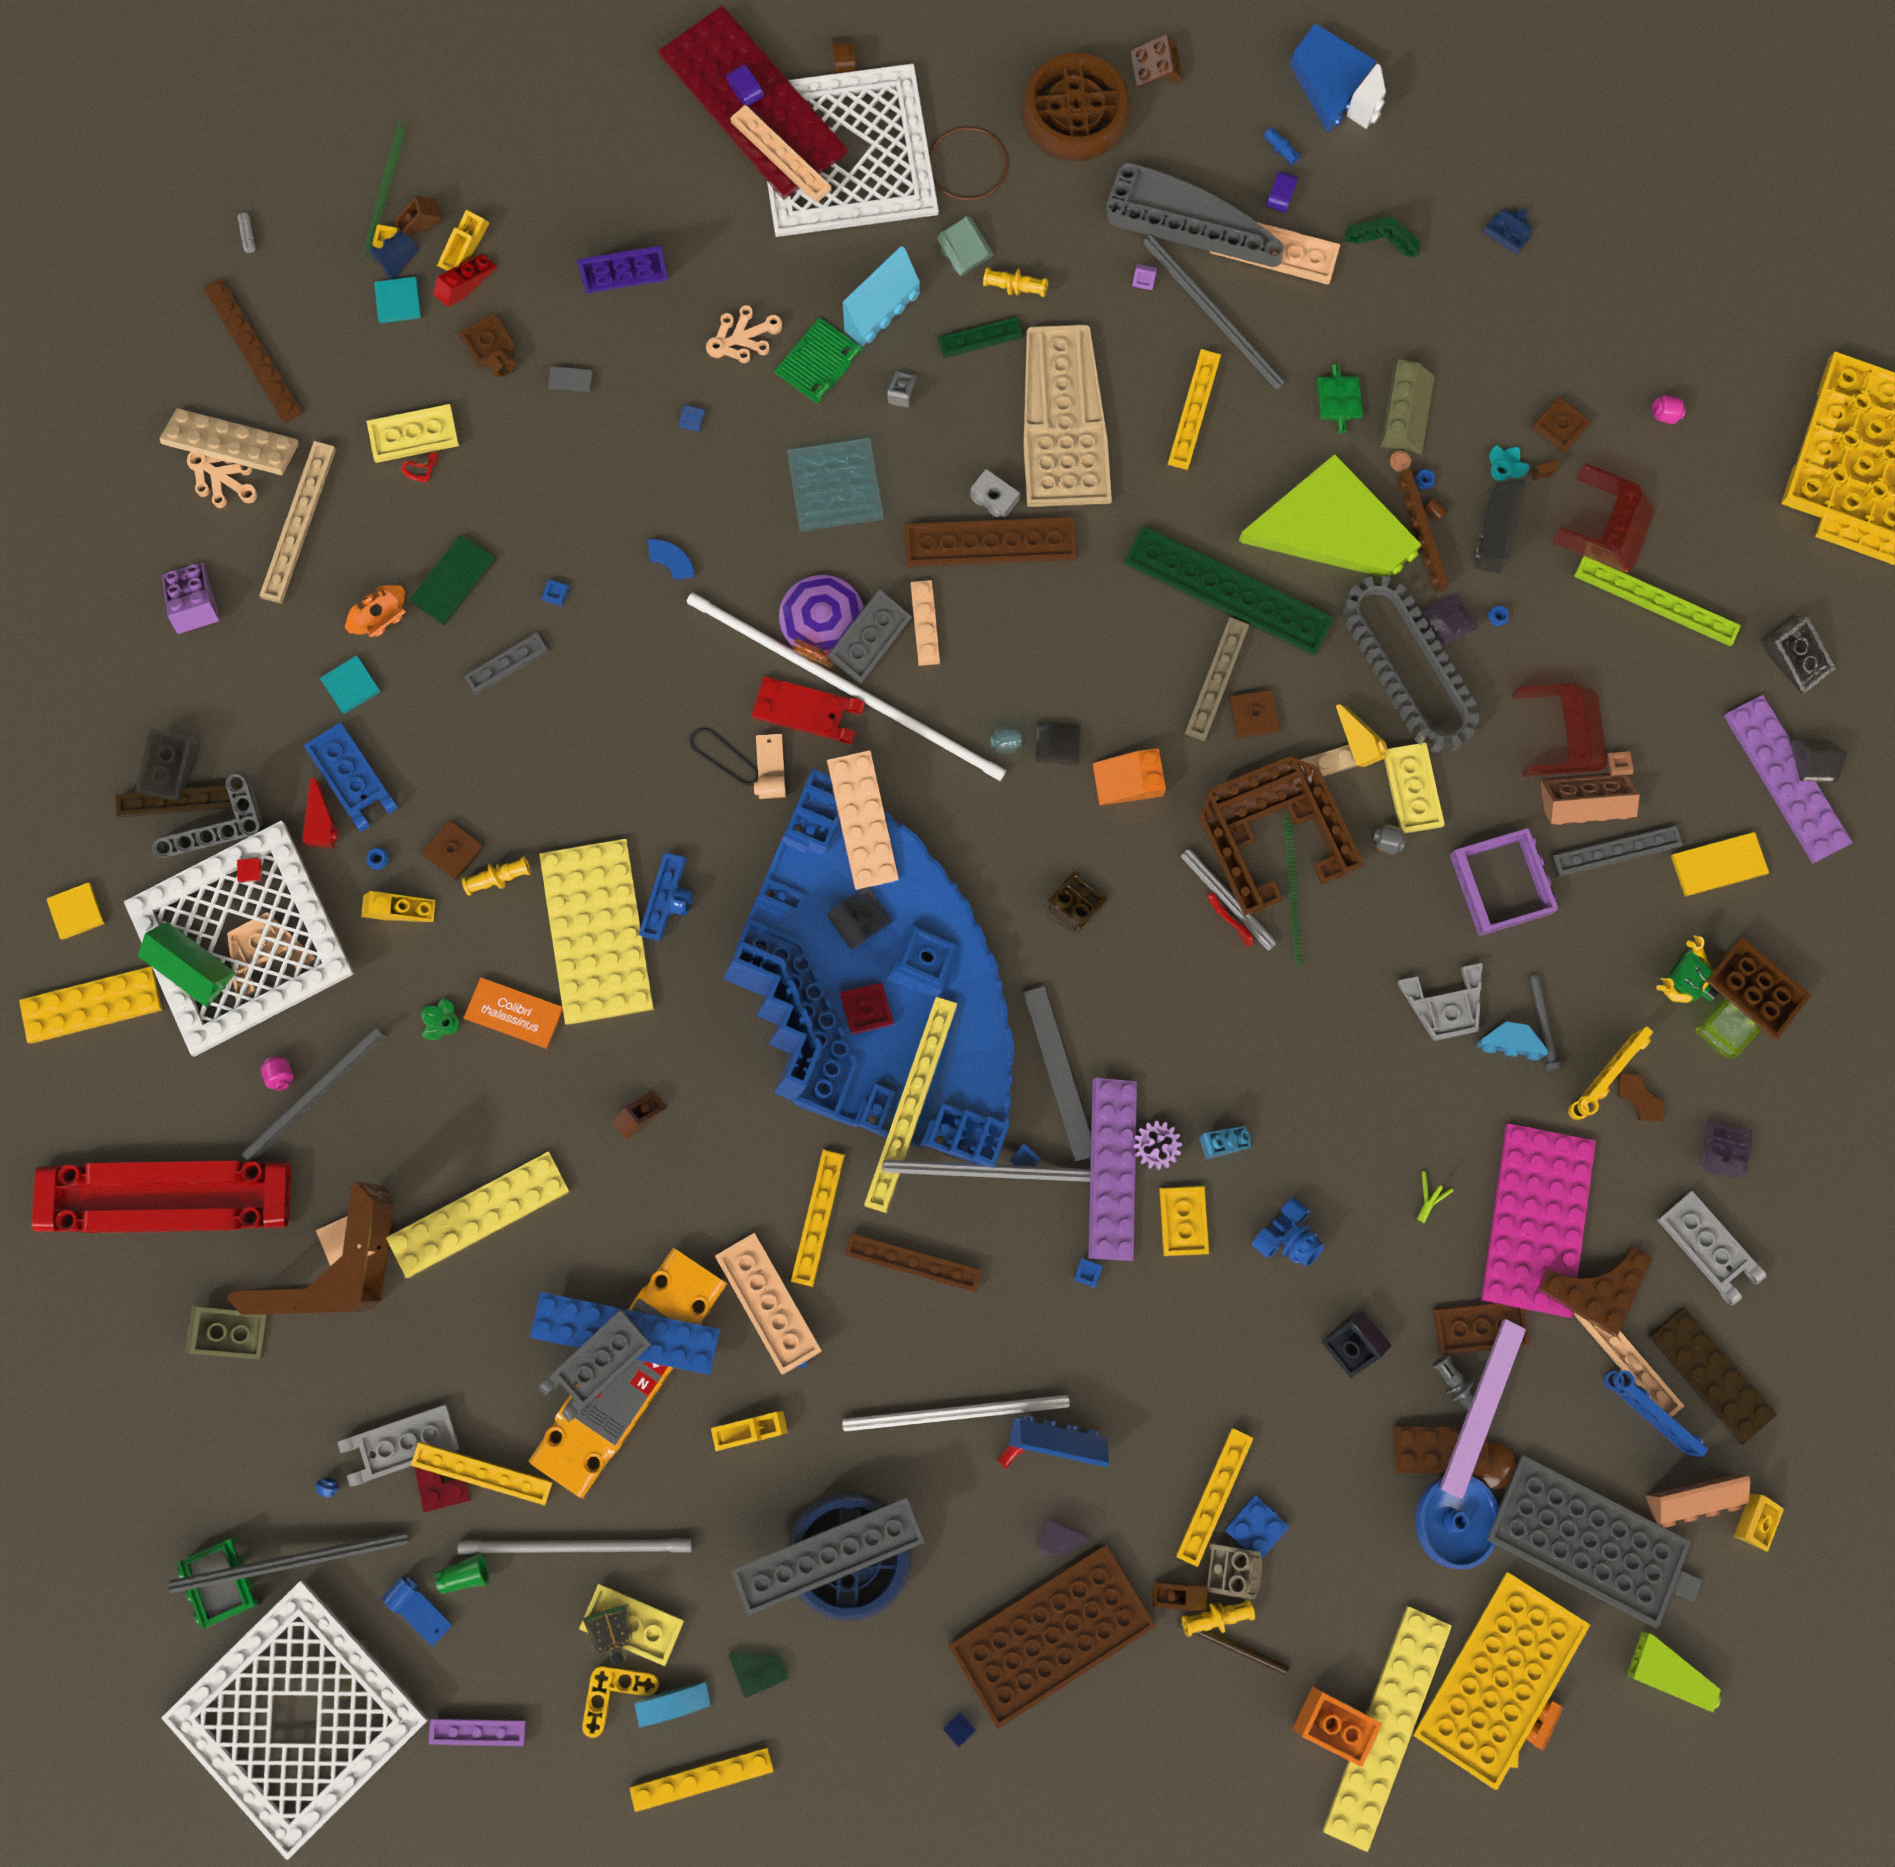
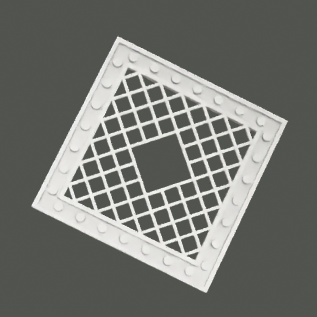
M914 64L788 80L805 101L814 106L812 108L814 111L819 109L825 113L822 118L824 122L829 116L837 121L831 129L833 133L842 124L872 146L850 173L833 164L831 167L834 170L829 176L823 172L819 174L826 179L827 183L830 182L838 187L832 195L830 193L825 195L829 199L824 205L819 202L815 203L802 189L796 191L797 194L792 200L790 196L783 200L767 182L776 237L938 215V205ZM886 90L895 95L890 102L881 97ZM866 93L874 97L869 105L861 100ZM846 96L854 100L850 107L841 103ZM826 98L834 103L829 110L821 106ZM897 99L899 101L900 109L893 105ZM877 101L886 105L881 113L873 108ZM858 103L866 108L861 115L853 111ZM837 106L846 111L841 118L832 113ZM889 109L898 113L893 120L885 116ZM869 111L878 116L873 123L864 118ZM849 114L857 118L852 126L844 121ZM900 117L902 119L903 128L896 123ZM881 119L889 124L884 131L876 126ZM860 122L869 126L864 134L856 129ZM892 127L900 131L896 139L887 134ZM872 129L881 134L876 141L867 137ZM903 135L905 137L906 146L899 142ZM884 137L892 142L887 149L879 145ZM895 145L904 150L899 157L890 152ZM875 148L883 152L879 160L870 155ZM906 154L908 155L909 164L902 160ZM887 155L895 160L890 168L882 163ZM867 158L875 163L870 171L862 166ZM898 164L907 168L902 176L893 171ZM878 166L887 171L882 178L873 173ZM858 169L866 173V176L861 181L853 176ZM837 172L846 176L841 184L832 179ZM909 172L911 173L912 183L905 179ZM890 174L898 179L894 186L885 182ZM869 177L878 182L873 189L864 184ZM849 180L858 184L853 192L844 187ZM901 182L910 187L905 194L897 190ZM881 185L890 190L885 197L876 192ZM861 187L869 192L864 200L856 195ZM841 190L849 195L844 203L836 198ZM893 192L900 196L896 198H889ZM800 195L808 200L803 208L795 203ZM873 195H874L875 197H877L878 199H880V200L869 201L870 198H871ZM852 198L859 202L848 204ZM832 201H834L835 203L838 204V205H836V206H829V207H828V205H829ZM811 204H814L818 207L814 209H808Z
M279 821L124 901L141 942L146 932L165 923V921H162V918L167 909L175 912L170 923L171 925L184 931L183 934L186 936L188 932L198 935L195 941L198 945H200L202 937L211 939L212 941L207 952L216 958H220L222 963L225 960L235 963L232 969L234 972H237L239 965L249 967L245 979L234 975L228 982L225 989L221 991L223 995L219 1004L214 1002L210 1004L218 1007L214 1019L204 1016L207 1009L204 1005L199 1012L194 1001L196 999L153 968L188 1050L194 1057L354 974L283 821ZM259 858L261 859V866L264 859L274 861L270 872L262 870V874L268 876L264 887L256 885L255 882H244L241 884L249 886L245 897L235 894L239 885L237 877L234 878L227 875L237 871V860ZM277 866L279 867L282 876L275 874ZM273 877L283 880L279 891L269 889ZM225 879L234 881L231 892L221 890ZM219 880L218 885H217L216 888L207 886V885H209V884H211V883H213V882ZM286 885L291 895L283 893ZM253 887L263 890L259 901L249 899ZM205 889L215 892L211 903L201 900ZM200 890L199 893H198L197 898H193V897L188 896V895H190V894H192V893H194V892ZM267 892L277 894L273 906L263 903ZM219 893L229 896L225 907L216 905ZM282 896L291 899L287 910L278 908ZM233 898L243 900L239 912L229 909ZM186 899L195 902L191 913L182 911ZM180 900L177 909L169 907L172 903ZM248 902L257 905L253 916L244 913ZM199 904L209 906L205 917L195 915ZM294 904H296L300 914L292 912ZM262 906L271 909L268 920L258 918ZM214 908L223 910L219 922L210 919ZM276 911L286 913L282 925L272 922ZM228 912L266 924L251 964L212 953ZM180 914L189 916L185 927L176 925ZM290 915L300 918L296 929L286 926ZM194 918L203 920L199 932L190 929ZM208 922L218 925L214 936L204 934ZM303 922L308 930V933L300 931ZM270 925L280 928L276 939L266 937ZM284 930L294 932L290 944L281 941ZM299 934L309 937L305 948L295 946ZM265 940L274 942L270 954L261 951ZM312 941L317 952L309 950ZM279 944L289 947L285 959L275 956ZM293 949L303 951L299 963L289 960ZM308 953L317 956L314 967L304 965ZM259 954L269 957L265 969L255 966ZM273 959L283 962L279 973L270 971ZM287 964L298 966L293 978L284 975ZM302 968L309 970L300 975ZM254 969L263 972L259 983L249 981ZM268 974L277 976L274 988L264 985ZM282 978L289 980L280 985ZM233 980L243 982L239 994L230 991ZM248 984L258 987L254 998L244 996ZM262 988L269 990L268 992L260 995ZM228 994L238 997L234 1008L224 1006ZM242 999L249 1001L240 1006ZM222 1009L229 1011L220 1016Z
M304 1580L300 1581L162 1717L163 1721L286 1860L291 1858L429 1720ZM298 1617H300L304 1622H294V1621H295ZM293 1626H305L304 1639H292ZM288 1628V1639H277ZM309 1628L319 1639H309ZM276 1643H287V1656H275ZM292 1643H304L303 1656H292ZM309 1643H320V1656H308ZM271 1645L270 1656H260ZM325 1645L336 1657H325ZM258 1660H270L269 1673H258ZM275 1660H287L286 1673H274ZM291 1660H303L302 1674L291 1673ZM308 1661H320L319 1674H307ZM324 1661H336V1674H324ZM253 1663V1673H242ZM341 1663L351 1674H340ZM241 1677H253L252 1690H240ZM257 1677H269V1691L257 1690ZM274 1677L286 1678L285 1691H273ZM290 1678H302V1691H290ZM307 1678H319L318 1691H306ZM323 1678H335V1691H323ZM340 1678H352L351 1691H339ZM236 1679V1689L225 1690ZM356 1680L367 1692H356ZM224 1694H235V1707H223ZM240 1694L252 1695L251 1708H239ZM257 1695H268V1708H256ZM273 1695H318L316 1743H271ZM323 1695L335 1696L334 1709H322ZM219 1696L218 1707H208ZM339 1696H351V1709H339ZM356 1696H368L367 1709H355ZM372 1698L382 1709H372ZM206 1711L218 1712L217 1725H206ZM223 1712H234V1725H222ZM239 1712H251L250 1725H239ZM256 1712H267V1725H255ZM322 1713H334L333 1726H321ZM338 1713H350V1726H338ZM355 1713H367V1726H355ZM372 1713L384 1714L383 1727H371ZM388 1715H389V1716L391 1717V1719L393 1720V1722H392L389 1726H388ZM209 1729H217V1737ZM222 1729H233V1742H221ZM238 1729H250L249 1742H238ZM255 1730H267L266 1743H254ZM321 1730H333L332 1744L321 1743ZM338 1731H350L349 1744H337ZM354 1731H366V1744H354ZM371 1731H383L371 1742ZM225 1747H233L232 1755ZM237 1747H249V1760H237ZM254 1747H266L265 1760H253ZM271 1747H282V1760H270ZM287 1747L299 1748L298 1761L287 1760ZM304 1748H316L315 1761H303ZM320 1748H332V1761H320ZM337 1748H349L348 1761H336ZM354 1748H365V1749L353 1760V1750H354ZM240 1764H248V1773ZM253 1765H265L264 1778H253ZM270 1765H282L281 1778H269ZM286 1765H298V1778H286ZM303 1765H315L314 1778H302ZM320 1765H332L331 1779L319 1778ZM336 1766H347L336 1777ZM256 1782H264V1791ZM269 1782H281L280 1795H268ZM285 1783H297V1796H285ZM302 1783H314L313 1796H302ZM319 1783H330L318 1795ZM272 1800H280V1808ZM285 1800H297L296 1813H284ZM301 1800H313L301 1812Z

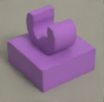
M1137 264L1132 286L1152 290L1157 268Z

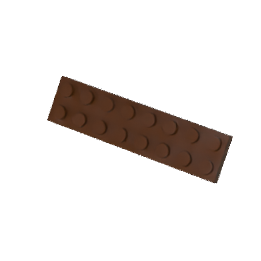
M1074 517L905 524L907 567L1070 561L1077 558Z

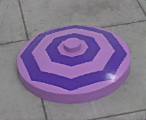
M828 575L807 577L794 584L781 602L779 611L781 631L789 645L797 652L811 658L828 659V653L864 608L863 603L855 589L842 579Z

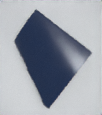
M400 230L392 238L384 240L383 247L380 249L371 248L370 253L374 261L382 266L387 277L394 280L419 249L411 238Z

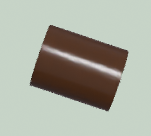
M1435 498L1424 508L1437 522L1448 512Z

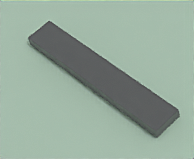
M1675 825L1556 854L1551 859L1557 877L1680 848L1683 846L1678 827Z

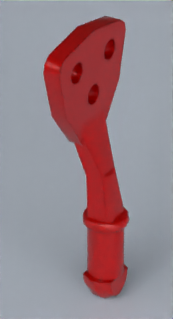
M1214 892L1208 893L1207 899L1216 910V913L1237 930L1245 946L1250 948L1253 945L1251 934L1239 921H1235L1230 917L1226 907L1222 905Z

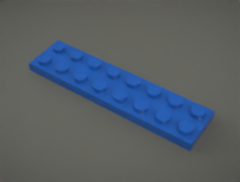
M540 1292L530 1338L580 1348L620 1310H623L652 1343L636 1360L711 1375L721 1329Z

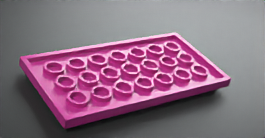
M1506 1124L1481 1301L1572 1318L1573 1312L1539 1292L1537 1288L1545 1270L1548 1269L1567 1277L1578 1278L1595 1140Z

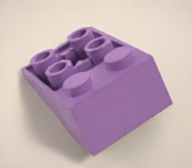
M203 562L162 575L167 616L177 634L219 621L217 605Z

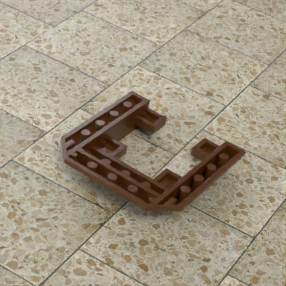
M1288 756L1211 788L1199 819L1244 916L1260 913L1264 909L1283 902L1275 881L1257 888L1255 887L1239 850L1256 842L1248 824L1284 809L1287 810L1294 827L1313 820L1330 856L1313 865L1321 885L1338 878L1341 879L1364 866L1363 860L1317 766Z

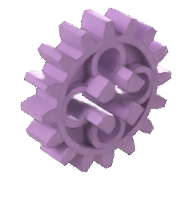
M1155 1121L1154 1127L1147 1123L1146 1130L1142 1128L1138 1130L1141 1136L1134 1137L1138 1144H1134L1133 1148L1139 1151L1135 1154V1157L1141 1156L1143 1158L1140 1162L1141 1165L1147 1162L1148 1169L1156 1165V1169L1160 1170L1161 1165H1164L1167 1169L1169 1168V1161L1172 1163L1177 1161L1174 1155H1181L1177 1148L1181 1147L1182 1143L1176 1141L1180 1134H1173L1174 1127L1167 1129L1166 1122L1159 1126L1158 1121ZM1150 1132L1156 1134L1157 1143H1161L1166 1137L1171 1139L1170 1145L1164 1144L1160 1148V1151L1166 1154V1159L1161 1160L1159 1158L1160 1151L1158 1148L1153 1149L1150 1154L1144 1152V1147L1150 1148L1155 1143L1154 1139L1149 1137Z

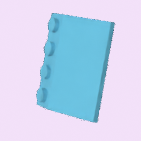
M903 246L895 251L843 301L844 331L862 347L867 342L871 343L881 329L888 327L891 319L895 315H900L910 301H915L920 294L919 279Z

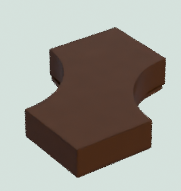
M1619 1074L1617 1096L1628 1100L1635 1107L1638 1120L1662 1123L1664 1100L1658 1099L1648 1092L1643 1082V1076Z

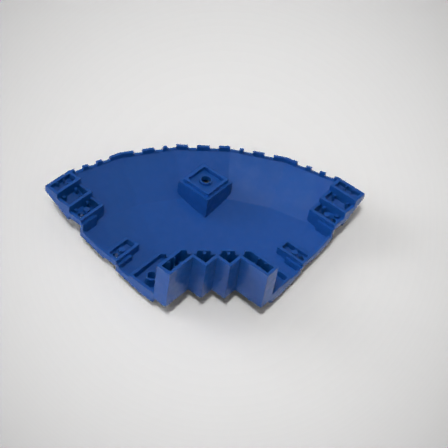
M812 769L723 977L724 980L764 996L756 1016L776 1024L769 1045L789 1053L773 1093L793 1101L792 1104L855 1128L860 1126L887 1138L935 998L938 997L957 1003V1009L910 1146L918 1149L928 1146L944 1153L945 1156L993 1168L1009 1127L1010 1085L1012 1084L1011 1069L1014 1060V1042L1011 1028L1008 1025V1010L1002 993L1003 984L1000 981L997 969L999 966L993 953H990L987 948L986 938L980 926L974 920L973 911L968 900L957 890L958 886L949 880L945 875L946 871L937 860H933L927 852V847L918 836L906 826L899 825L891 818L892 816L888 812H885L884 815L899 880L857 890L854 888L830 776ZM796 826L801 827V828H802V831H801V832L796 831L795 827H796ZM768 891L773 892L774 896H773V897H769V896L767 895V892H768ZM922 952L930 953L932 961L925 962L921 957ZM882 982L893 1018V1026L850 1036L839 992ZM868 1117H873L875 1123H870ZM940 1136L943 1139V1143H938L936 1137Z

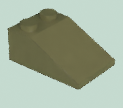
M192 1306L185 1352L190 1354L260 1359L267 1314L241 1315L237 1310Z

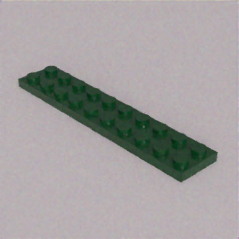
M1142 526L1124 561V565L1314 657L1334 617L1145 526Z

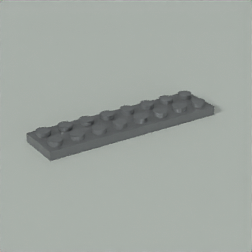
M905 1498L731 1570L747 1615L750 1616L925 1542L908 1498Z

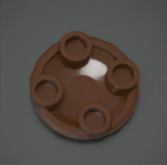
M1489 1442V1475L1472 1476L1483 1482L1488 1488L1499 1489L1509 1484L1516 1468V1460L1513 1453L1506 1446L1500 1443Z

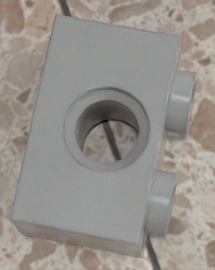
M985 469L971 487L970 496L976 504L988 508L993 516L1001 517L1005 520L1019 502L1020 492ZM994 493L997 494L999 497L996 499H992L989 497V495Z

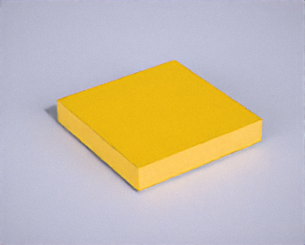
M89 882L47 898L59 937L62 940L105 924L92 885Z

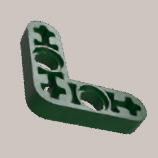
M1383 217L1349 225L1346 228L1344 239L1348 243L1359 244L1386 238L1404 256L1416 257L1419 255L1420 241L1393 217Z

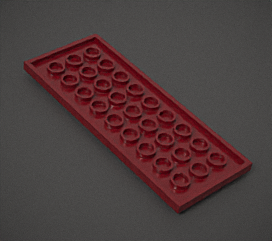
M722 5L658 50L659 57L783 200L799 190L800 187L731 123L730 118L743 107V104L729 85L726 74L744 64L747 66L764 94V98L749 105L748 108L818 174H821L848 154L847 147Z

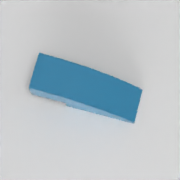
M706 1681L663 1691L658 1695L637 1699L634 1703L639 1728L711 1706Z

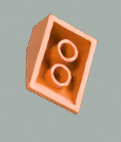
M1159 748L1136 751L1092 764L1099 806L1164 796L1166 787Z
M1312 1686L1293 1730L1319 1746L1363 1767L1382 1723Z

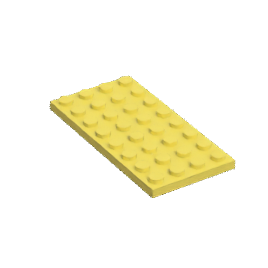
M621 839L540 853L565 1024L569 1025L654 1010L643 938L639 936L641 925L627 840Z

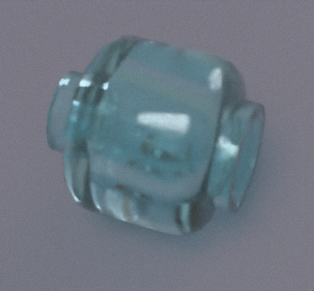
M1013 725L996 727L994 735H990L991 748L995 747L997 754L1016 753L1018 748L1021 747L1020 730H1017Z

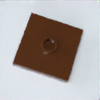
M1558 396L1531 428L1564 454L1590 425L1591 421Z
M1272 690L1229 697L1237 739L1280 732Z
M449 820L421 854L456 881L484 847Z

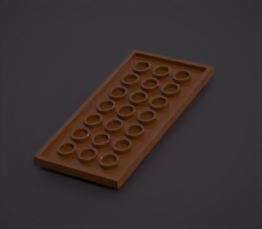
M1105 1544L948 1646L998 1730L1156 1626Z

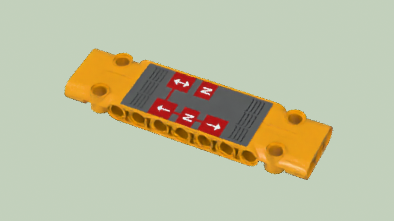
M672 1248L657 1272L652 1275L649 1284L640 1291L628 1310L702 1325L701 1322L709 1314L711 1307L727 1283L675 1248ZM664 1275L667 1277L668 1283L665 1287L659 1288L656 1280L659 1276ZM697 1301L705 1303V1310L702 1313L694 1311V1304ZM635 1360L590 1402L579 1415L568 1422L561 1413L575 1400L570 1395L556 1415V1421L546 1431L545 1437L528 1462L583 1499L599 1474L605 1469L609 1459H612L674 1367ZM556 1430L562 1434V1440L558 1444L554 1443L551 1439L552 1433ZM593 1456L598 1457L600 1460V1466L596 1470L589 1466V1461Z

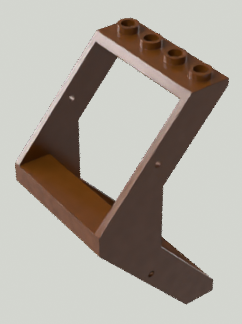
M358 1181L352 1183L342 1256L306 1289L233 1291L227 1299L241 1315L371 1311L382 1300L389 1248L386 1237L390 1236L394 1211V1204L387 1197L390 1194L382 1185L378 1186L377 1184ZM368 1251L375 1252L368 1256Z

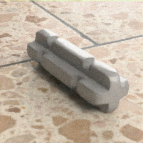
M245 212L239 213L237 217L240 223L239 228L241 239L243 240V249L246 253L255 252L256 247L252 226L250 225V216Z

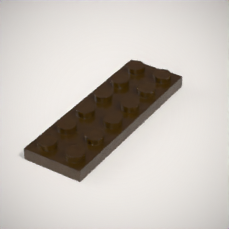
M1681 1308L1649 1336L1652 1342L1740 1444L1744 1445L1777 1416L1685 1308Z

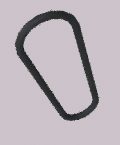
M702 728L692 734L690 746L696 754L744 786L753 785L757 781L758 771L713 731ZM699 732L712 734L755 772L754 780L749 783L743 782L696 750L693 745L695 735Z

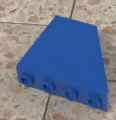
M1317 24L1313 25L1296 48L1290 62L1292 70L1322 125L1328 132H1330L1333 126L1337 127L1343 118L1342 114L1344 111L1348 112L1354 92L1376 64L1374 59Z

